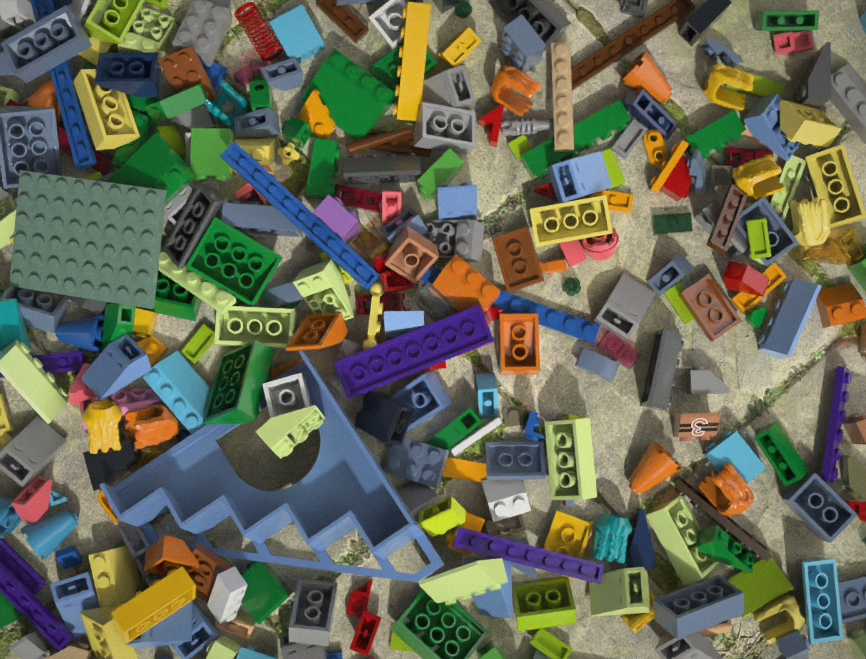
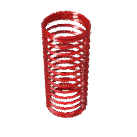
M247 2L235 11L234 16L239 21L238 23L241 24L247 37L250 38L249 40L254 45L259 56H261L262 61L270 62L281 55L283 48L278 43L276 36H273L274 33L269 29L267 22H264L265 19L260 15L261 12L258 11L255 3ZM250 6H253L251 9L247 10L246 12H244L242 15L239 16V14H240L243 10H245L246 8H248V7H250ZM277 49H280L276 54L265 58L267 55L275 52Z

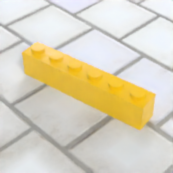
M408 2L407 7H403V19H406V27L402 26L401 38H404V46H400L399 49L402 65H398L397 77H401L400 85H396L395 96H399L398 104H394L393 115L397 116V120L416 122L422 102L431 4Z

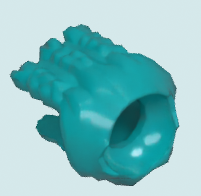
M222 81L219 84L223 91L217 94L218 98L212 102L206 98L204 103L209 113L219 124L235 127L234 117L247 114L248 102L243 96L234 91L232 86H229V83ZM226 102H232L236 105V112L232 116H226L222 112V106Z
M602 513L593 521L596 527L592 556L598 560L605 558L609 562L614 560L624 564L627 538L632 531V526L628 518Z

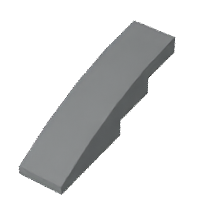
M125 522L118 524L116 527L148 586L157 579L162 580L165 578V576L144 572L146 549L150 547V544L141 528Z

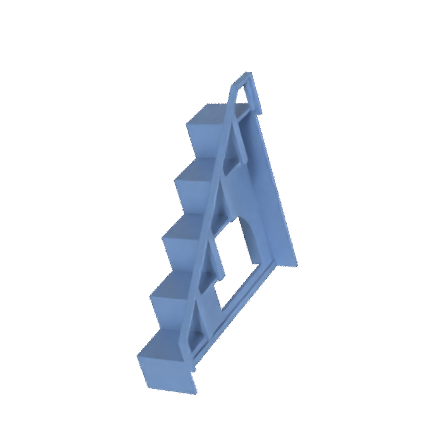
M302 350L299 351V354L303 360L274 379L277 380L302 373L306 379L312 406L316 405L325 417L323 424L319 427L320 449L317 460L309 473L298 483L276 491H265L249 486L236 474L216 441L240 424H206L112 487L105 483L99 485L118 520L141 528L150 545L159 540L150 522L170 509L181 529L191 532L198 544H202L220 557L419 583L445 565L325 379ZM265 393L260 403V411L267 407ZM231 515L242 535L251 539L258 553L212 548L204 533ZM291 522H294L305 542L312 547L320 562L273 556L264 541ZM357 528L382 570L334 564L325 549ZM416 538L431 563L415 574L396 572L387 557ZM186 544L193 553L197 545Z

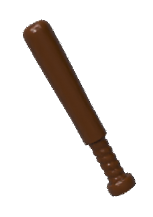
M415 123L404 129L392 130L346 144L347 152L354 154L414 133Z

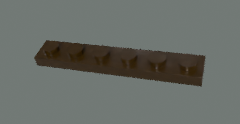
M678 476L674 480L675 490L683 497L686 495L691 499L690 503L697 509L702 508L706 512L705 515L713 522L715 520L721 524L720 527L726 533L730 534L731 532L736 536L735 539L742 546L747 545L752 549L751 553L758 559L763 558L765 561L771 557L770 550L733 519L726 515H721L705 496L683 478Z

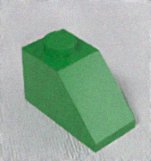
M293 117L289 121L286 120L281 128L283 138L303 149L312 135L308 123Z

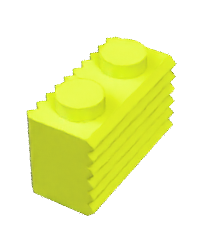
M449 496V498L447 497L436 504L420 510L419 526L424 528V531L426 530L431 537L438 534L442 535L447 530L460 527L465 522L466 510L452 496Z

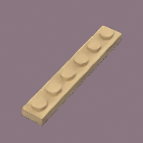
M570 42L551 43L554 150L555 152L574 151Z

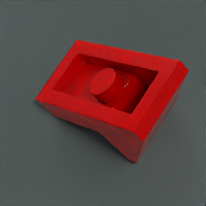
M503 105L498 106L478 120V125L492 127V129L488 128L486 138L490 140L489 146H497L504 109Z

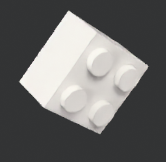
M389 0L369 17L372 25L392 50L404 41V38H401L402 26L406 27V19H403V7H407V4L404 0Z
M302 373L262 384L270 418L312 406L306 379Z

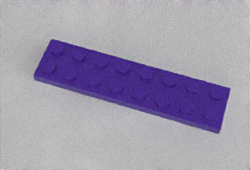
M477 305L336 361L333 364L347 399H351L494 342L482 309L480 305Z

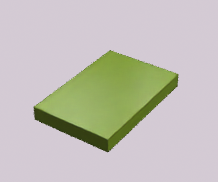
M772 557L767 561L762 559L753 564L752 573L741 571L727 580L744 592V614L740 615L742 619L793 590V586Z

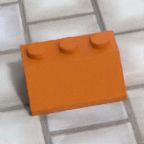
M457 255L443 268L430 287L433 293L458 313L480 305L483 314H485L498 299L501 292Z

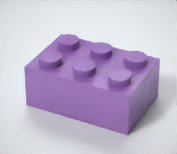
M328 194L313 213L344 243L349 245L361 231L358 215L351 209L347 211L343 206L344 203L338 197L334 196L332 198Z

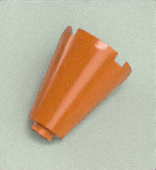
M646 51L640 53L629 64L628 73L623 72L619 78L622 83L633 89H644L659 103L661 101L666 102L672 95V87Z
M50 77L27 97L21 105L55 108L57 124L61 111L53 81Z
M653 440L629 477L628 481L630 484L628 486L636 494L638 492L643 494L682 469V466L677 461L674 462L672 455Z

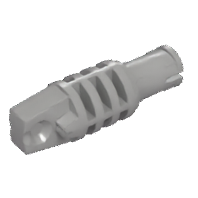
M531 117L501 122L502 135H529L531 133L535 134L537 131L554 130L553 118L536 119Z

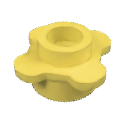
M288 143L286 147L279 148L277 151L285 165H289L300 157L299 153L294 149L295 145L293 143Z

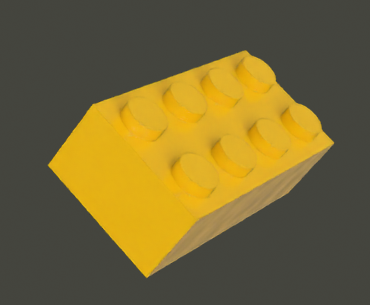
M183 566L179 569H172L165 578L155 580L145 591L136 592L128 602L116 605L111 612L113 626L125 644H128L196 598V584Z

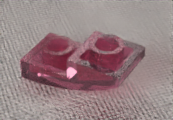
M264 61L249 65L236 72L234 80L239 85L247 86L250 81H254L255 74L261 73V67L271 65L272 63L271 61Z
M607 331L596 345L628 370L632 368L641 356L639 352L629 344L624 343L610 331Z

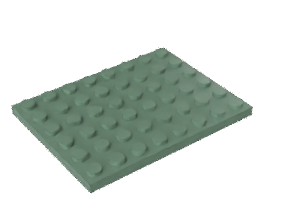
M20 170L9 286L153 309L167 190Z

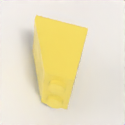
M237 137L234 140L269 174L275 175V137Z

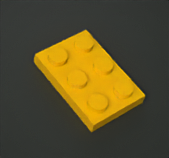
M556 510L542 549L581 559L593 524Z

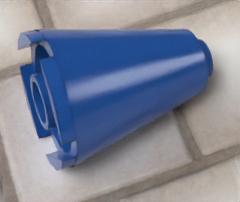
M96 315L60 323L55 330V335L60 342L101 353L105 315Z

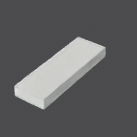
M499 417L494 418L452 447L451 452L454 456L503 422Z

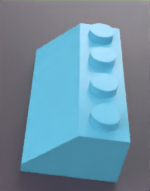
M175 351L152 367V370L142 378L186 429L193 434L206 425L202 422L212 389L179 351Z
M824 557L804 559L801 562L808 641L810 644L843 639L836 559Z

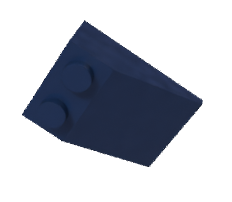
M157 52L99 53L95 85L136 97H158L161 65L158 61Z

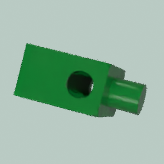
M262 73L255 74L254 81L249 82L253 112L268 107L275 113L271 87L266 83Z

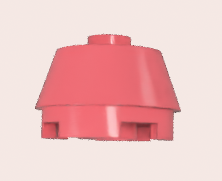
M614 227L612 228V234L580 240L581 246L591 259L598 261L606 260L614 254L619 241V236Z

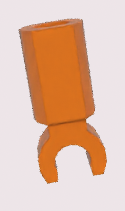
M565 258L549 260L546 263L539 262L543 274L545 272L550 274L567 271Z

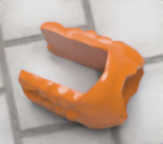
M502 65L493 79L492 87L488 89L495 102L500 103V105H503L515 114L523 116L532 107L533 103L510 90V87L528 98H533L534 93L536 94L537 90L539 91L542 86L528 76L527 73H523L516 67Z
M162 404L128 411L124 414L127 420L124 424L127 430L125 432L126 439L135 438L137 440L134 442L136 449L165 443L173 439L179 432L178 421L174 413Z
M726 463L722 471L719 470V473L712 470L710 476L705 477L698 485L700 491L704 493V496L707 497L721 515H726L730 518L734 514H740L747 510L754 500L748 483L744 481L730 463Z

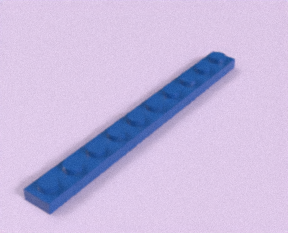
M31 0L36 22L55 12L52 0ZM68 59L51 69L50 74L76 169L81 171L96 165L97 161Z
M235 141L220 155L230 167L365 290H368L380 276Z
M430 266L417 282L432 286L443 269ZM500 290L498 299L491 305L502 309V312L507 314H538V325L592 344L595 342L600 327L598 324Z

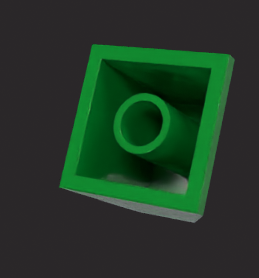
M251 561L246 566L248 570L244 574L240 572L248 584L241 602L256 623L260 625L293 591L267 563Z

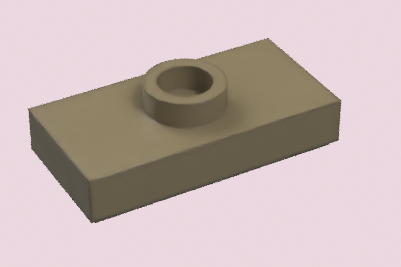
M522 514L495 522L492 519L484 522L486 534L499 538L526 530Z

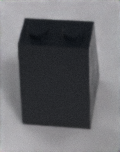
M369 391L363 398L361 411L356 415L355 427L384 443L401 445L416 409L379 392Z
M136 439L120 441L121 449L119 451H114L110 447L106 453L102 452L101 449L98 450L97 454L90 453L89 451L83 452L93 491L102 490L99 486L101 483L111 486L143 458L144 448H135L134 442L137 441Z

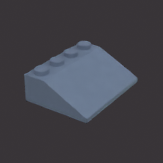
M28 106L0 107V181L3 189L17 188L19 186L20 170L62 176L55 108Z

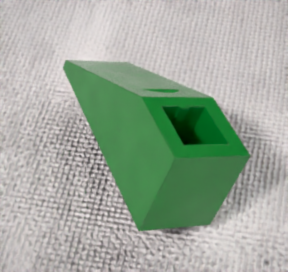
M106 304L101 352L109 343L122 335L127 334L130 336L134 327L136 306Z
M469 407L425 444L448 450L480 425L482 421L472 408Z
M718 525L698 531L696 548L708 558L748 573L753 572L754 556Z

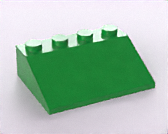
M336 49L322 63L301 97V100L306 102L312 91L317 89L320 92L318 96L323 106H327L329 115L333 118L336 126L355 140L365 138L395 102V92Z
M156 132L106 182L167 190L166 207L197 175L165 139Z
M214 217L185 267L254 307L283 257L217 217Z
M158 270L154 308H136L195 321L202 300Z
M255 339L221 355L202 423L245 424L258 417L260 403L264 396L262 384L268 380L269 367L273 361V349Z
M423 589L389 627L422 659H469L489 632L459 604L445 605V602L436 603Z

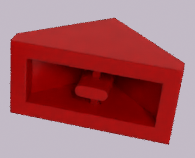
M396 271L380 273L384 294L413 288L412 282Z
M363 611L349 649L368 656L382 617Z

